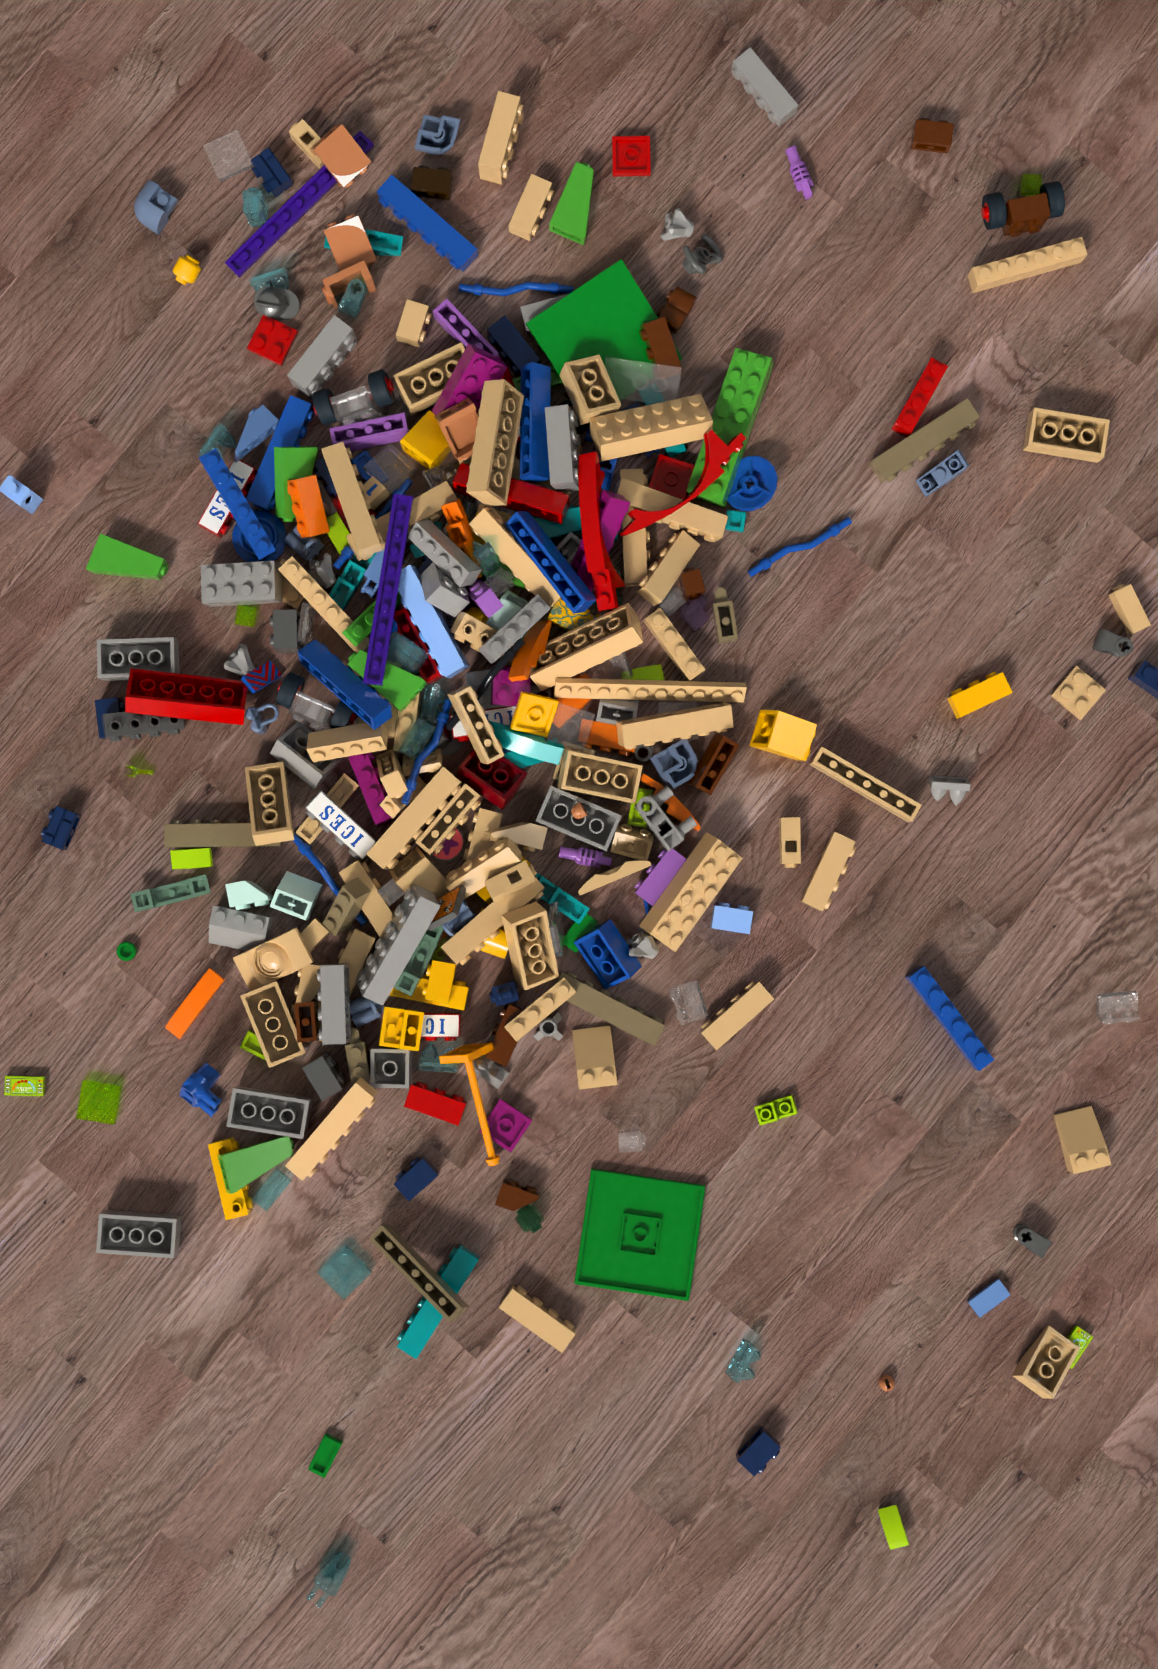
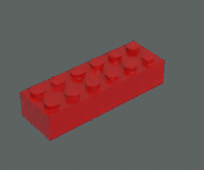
M130 668L125 696V712L244 725L248 688L240 680Z

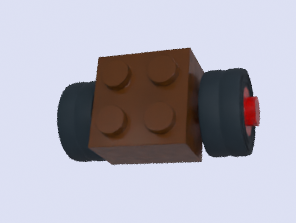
M1059 181L1044 183L1041 185L1038 195L1011 199L1006 204L1001 192L984 195L981 215L985 227L988 230L1003 228L1004 236L1010 235L1011 237L1019 236L1024 232H1029L1030 234L1039 232L1048 219L1063 215L1065 209L1063 187Z

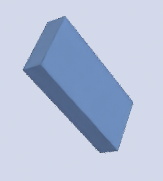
M997 1278L967 1300V1302L980 1318L1009 1297L1010 1293Z

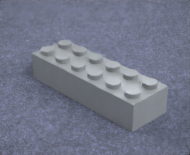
M413 884L411 888L406 890L404 900L395 909V916L392 921L387 923L383 937L377 940L375 951L368 956L364 970H361L357 975L356 981L363 997L384 1005L441 906L432 892L416 884Z

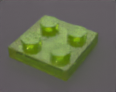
M82 1080L76 1119L116 1124L122 1086Z

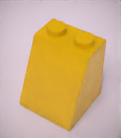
M429 410L401 439L400 444L405 453L434 474L451 452V449L434 417L435 414Z
M760 710L749 746L794 760L806 761L810 755L812 740L816 735L817 724L779 710Z

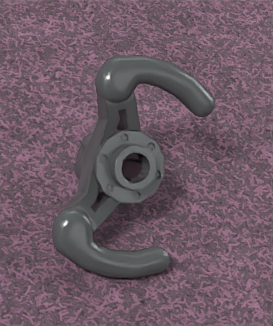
M703 234L701 239L711 248L713 253H709L706 248L697 247L693 252H691L689 246L683 247L686 257L683 267L689 274H704L707 270L706 265L723 261L721 250L707 234Z

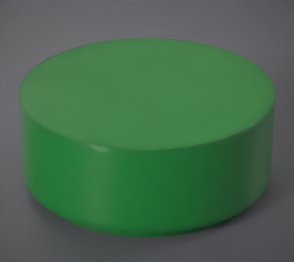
M123 942L117 947V956L123 961H130L136 957L137 947L132 942Z

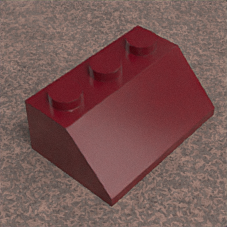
M473 750L458 767L456 778L503 810L514 797L528 773L504 756L490 764H483L480 762L475 750Z

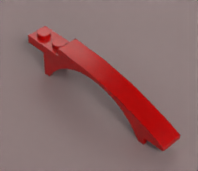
M712 429L707 431L703 435L705 443L703 471L691 493L675 506L665 510H630L627 515L632 521L619 534L625 536L641 530L674 513L700 495L725 472L720 465L722 467L726 465L731 459L729 456L733 452L737 453L744 446L742 442L746 437L742 433H738L725 444Z
M596 451L578 455L581 527L587 571L592 574L598 611L619 607L615 588L625 587L609 558L602 535L599 502L605 473L600 469L598 452Z

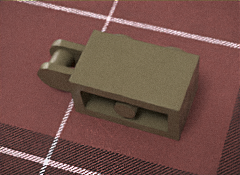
M720 587L715 591V603L712 605L717 644L736 642L738 640L733 602L728 601L726 590Z
M352 1027L351 1041L345 1045L351 1084L356 1083L360 1077L365 1081L370 1080V1057L367 1040L362 1041L360 1029Z

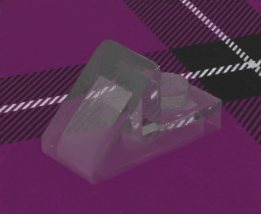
M450 462L425 470L422 474L432 489L445 481L449 485L453 484L457 470L453 463Z

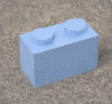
M719 902L718 906L714 905L710 928L750 934L753 911H749L747 906L738 905L736 909L730 908L728 903Z

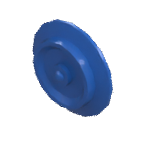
M253 511L276 549L275 554L262 561H275L283 553L286 546L284 542L287 536L285 527L276 515L267 511ZM236 523L232 534V543L236 553L246 562H259Z

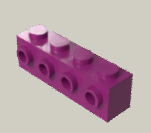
M373 753L348 756L375 825L392 820L393 818L380 806L388 794L379 779L378 766L375 767L372 760L375 759Z

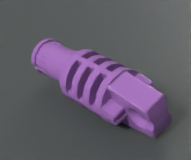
M789 147L785 150V153L791 165L789 171L798 192L802 191L805 200L813 197L810 188L813 186V182L804 161H801L797 147Z
M560 847L558 858L574 860L577 864L600 868L601 865L611 866L612 858L603 856L602 851L582 847L578 849Z

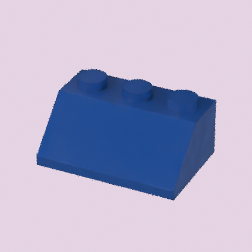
M611 919L601 923L574 941V944L605 990L632 977L642 967L636 956H629L630 947Z

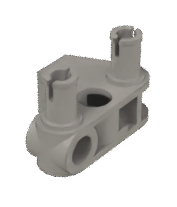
M666 785L665 788L654 796L649 794L641 798L634 807L661 845L670 851L684 840V835L697 826V823L689 816L678 826L673 825L660 808L662 803L674 796L673 792ZM645 804L652 805L650 811H643ZM668 826L670 831L662 835L661 830Z

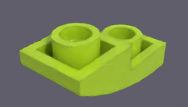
M335 512L326 517L330 531L327 535L339 555H341L342 549L349 545L346 536L350 533L338 513Z
M661 664L621 672L622 679L665 681Z
M211 847L170 850L172 869L213 866Z
M793 1094L754 1106L759 1125L798 1114Z
M893 1505L878 1509L890 1550L909 1545L898 1506Z

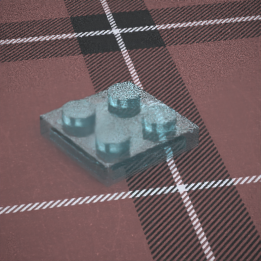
M345 1244L317 1273L345 1300L372 1271Z

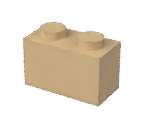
M407 299L396 333L397 341L415 347H420L421 342L424 343L427 333L425 331L426 324L429 325L432 319V313H430L428 305Z

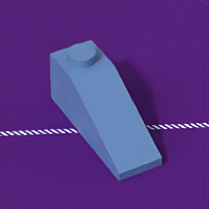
M264 405L258 409L254 408L248 415V420L235 450L234 461L236 463L275 432L279 420Z

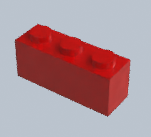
M419 1081L416 1084H411L404 1107L459 1126L467 1101H464V1097L453 1094V1096L445 1094L446 1091L440 1088L432 1090L427 1088V1084Z

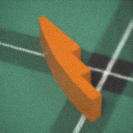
M460 499L444 503L441 508L448 521V525L445 528L451 541L480 567L474 537Z
M551 620L536 622L523 638L525 644L515 654L516 657L513 659L508 678L512 682L527 680L531 667L537 666L539 655L545 654L552 624Z
M642 774L640 782L655 790L653 796L665 788L646 774ZM675 796L670 797L664 802L668 806L665 811L666 814L680 822L691 816L697 823V826L693 829L696 831L700 830V825L690 811Z
M209 968L182 1002L165 1028L178 1039H181L203 1012L205 1006L214 997L225 979L212 968Z

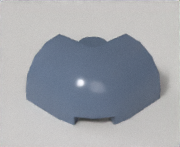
M424 115L421 129L418 131L415 150L434 155L445 154L450 151L456 142L461 120L444 115L441 118Z
M147 180L136 197L134 212L137 219L145 227L159 235L168 223V216L178 203V200L161 189L155 182Z
M687 739L680 740L650 758L659 773L657 777L664 786L667 785L670 789H674L690 780L695 774L698 761Z

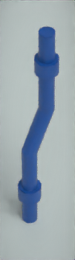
M527 281L504 289L485 287L483 284L476 283L475 285L459 284V292L474 293L477 296H482V294L508 296L528 289L549 291L550 294H569L574 289V286L559 285L557 282L548 284Z
M407 478L401 487L392 493V498L375 516V520L391 511L394 494L405 495L406 491L413 484L410 479ZM349 545L342 549L341 555L333 564L338 570L354 554Z
M847 517L837 524H832L828 527L827 531L809 542L786 545L768 558L764 557L759 561V564L747 571L749 576L753 577L763 569L767 570L771 567V564L788 553L813 549L831 536L835 537L852 521Z
M445 699L442 711L438 714V723L431 742L415 759L409 779L406 780L408 791L402 797L401 803L409 804L412 792L416 789V780L422 762L439 744L444 726L448 723L450 717L448 714L452 703L449 699Z
M294 833L293 841L299 847L300 853L311 861L332 892L337 896L341 889L326 867L311 851L310 845L307 842L304 843L298 834ZM359 912L356 920L361 926H364L368 921Z

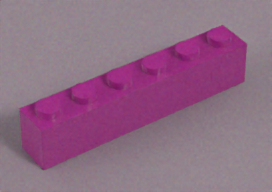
M603 490L599 502L600 523L607 553H609L613 547L617 532L621 528L624 516L629 510L630 502L623 495ZM582 538L571 567L592 592L594 588L592 574L587 571Z

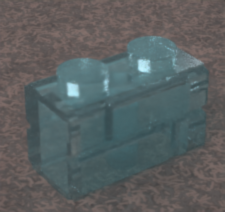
M249 188L242 192L243 212L250 226L261 227L269 219L268 204L261 190Z
M394 631L390 638L387 659L393 663L398 661L402 664L400 668L409 673H418L430 654L401 633Z

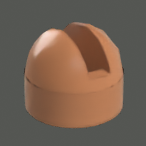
M581 802L575 804L571 809V813L576 819H581L588 815Z
M884 1374L879 1378L878 1383L882 1390L891 1391L894 1388L895 1381L890 1375ZM886 1379H888V1382H889V1385H890V1387H888V1388H887L886 1383H885V1381H884V1380H886Z

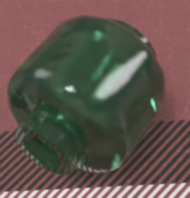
M528 1204L516 1212L518 1215L515 1220L523 1232L528 1233L531 1231L534 1234L542 1228L541 1223L544 1221V1217L536 1205Z

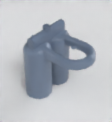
M297 525L293 532L289 533L284 539V542L291 549L309 562L315 556H318L319 551L324 548L321 539L317 535L301 538L297 531Z
M268 703L259 708H247L245 716L252 721L250 725L252 731L260 735L265 734L268 731L267 724L276 721L279 717L277 706ZM269 707L273 708L275 711L274 717L261 721L263 718L261 711Z
M463 899L458 917L446 922L442 927L449 936H454L455 933L459 932L474 919L476 914Z
M363 996L350 1001V1014L357 1028L382 1016L384 1005H380Z

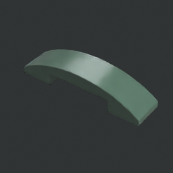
M207 874L176 883L131 893L130 895L134 911L140 912L211 893Z
M442 925L431 931L427 929L396 982L395 989L410 996L413 995L444 932Z

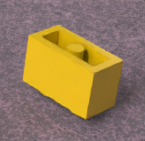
M435 960L432 961V965L428 964L426 976H429L428 984H424L422 994L426 995L425 999L427 1001L449 1004L456 964Z

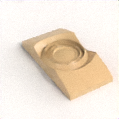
M627 861L623 865L604 873L595 874L579 889L578 893L579 895L585 894L652 865L650 861Z
M297 927L233 957L250 992L314 962Z

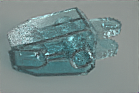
M342 1551L331 1557L314 1575L315 1585L306 1599L310 1601L320 1588L324 1593L317 1601L316 1606L318 1608L322 1606L328 1596L331 1597L337 1594L348 1572L351 1562L350 1557L341 1567L336 1566L343 1554Z

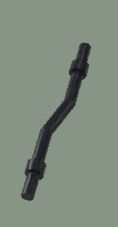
M521 638L503 654L504 656L488 672L476 690L477 700L482 697L502 668L516 657L515 654L525 644ZM456 711L454 712L455 715L445 725L450 731L460 721Z

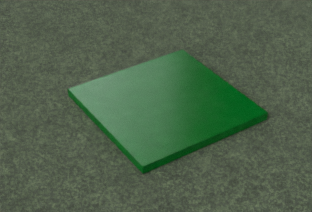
M622 259L526 323V326L560 379V372L566 362L600 355L620 401L654 379L652 367L654 366L652 360H649L646 355L645 349H647L645 341H642L639 330H641V325L656 320L658 317ZM675 346V349H676V352H677V355H678V358H679V361H680V360H682L683 358H682L681 354L679 353V351L677 350V348H676V346Z
M591 1168L574 1284L689 1301L705 1185Z

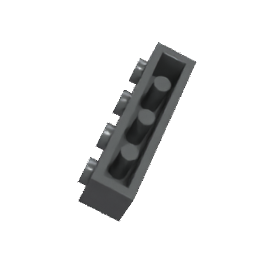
M127 712L102 715L105 740L110 739V742L122 741L123 737H130V740L141 739V735H149L150 738L159 737L161 733L167 732L169 735H178L180 731L185 729L184 719Z

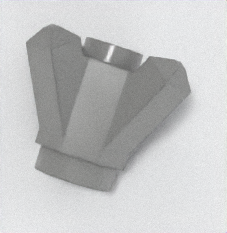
M677 208L674 213L669 212L665 215L664 227L666 230L662 231L660 236L664 241L679 237L689 238L694 229V222H691L683 211Z
M325 553L322 555L323 559L321 561L313 559L309 562L310 570L308 573L318 584L327 589L337 578L333 573L331 555Z
M239 644L237 650L233 651L224 663L225 670L237 673L242 677L256 669L251 662L245 644Z
M639 926V933H636L632 939L626 940L630 947L629 956H644L645 958L653 959L658 954L660 948L657 946L652 935Z
M557 1012L553 1017L543 1019L540 1022V1030L533 1037L539 1041L544 1036H553L559 1041L563 1035L557 1030V1024L563 1016Z

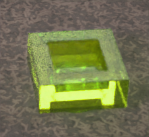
M1023 174L1021 176V195H1038L1042 185V175Z
M237 605L235 625L255 628L257 608Z

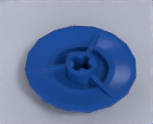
M747 456L741 459L727 501L732 507L741 511H754L766 505L772 499L777 489L778 477L775 467L767 459L760 456Z

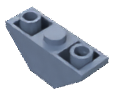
M959 449L916 480V483L925 497L961 475L970 465Z

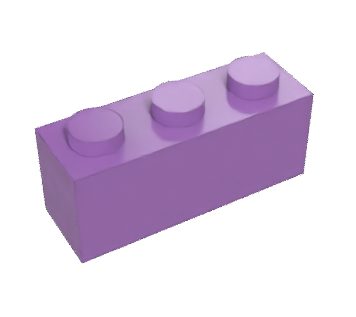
M480 578L476 579L473 585L465 586L469 598L488 618L504 606L490 587Z
M664 848L658 856L660 861L657 865L652 864L646 871L649 874L646 879L643 880L641 878L634 887L637 889L635 894L652 907L687 860L674 849L668 851Z

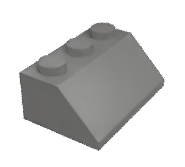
M298 721L277 739L270 754L278 761L284 762L288 769L313 789H316L342 758L312 762L306 750L308 733L312 731Z
M213 905L209 922V943L247 951L269 940L273 917Z

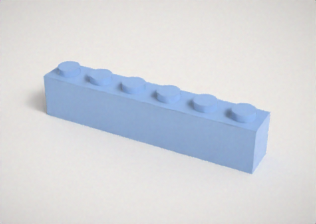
M410 564L401 571L398 589L402 596L401 602L406 609H409L412 623L415 626L417 625L421 631L419 632L420 638L424 643L428 644V652L432 659H436L439 673L447 678H452L470 666L456 640L453 638V634L449 632L450 629L440 610L425 601L419 577L420 574L416 566Z

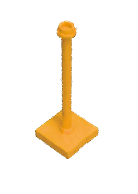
M492 1043L464 1044L439 1056L440 1064L465 1063L488 1154L485 1160L488 1166H494L500 1163V1156L495 1154L472 1062L478 1057L493 1051L494 1048Z

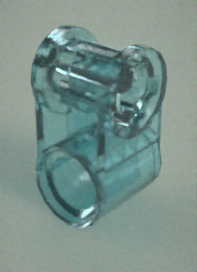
M353 279L349 282L338 306L339 312L354 319L358 317L367 293V287L362 281ZM359 285L361 291H357L355 294V290H353V287H358Z

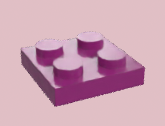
M504 666L491 682V705L516 707L521 691L530 693V675L527 680L512 682L508 678L511 667Z
M500 1098L487 1118L492 1141L511 1153L532 1122V1119Z

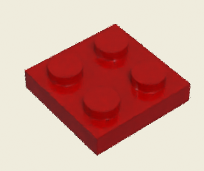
M612 136L613 177L651 175L650 136Z
M263 315L247 349L283 366L299 332L292 327Z
M659 454L649 488L683 500L686 497V490L695 465Z

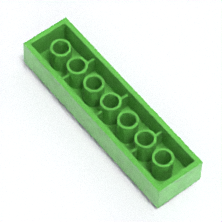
M735 348L712 415V430L725 444L738 433H742L746 439L742 442L744 446L737 453L733 452L729 456L731 458L730 461L723 467L720 465L725 472L700 495L695 497V500L725 508L774 366L772 357ZM704 441L686 490L687 495L694 489L703 471L705 462Z

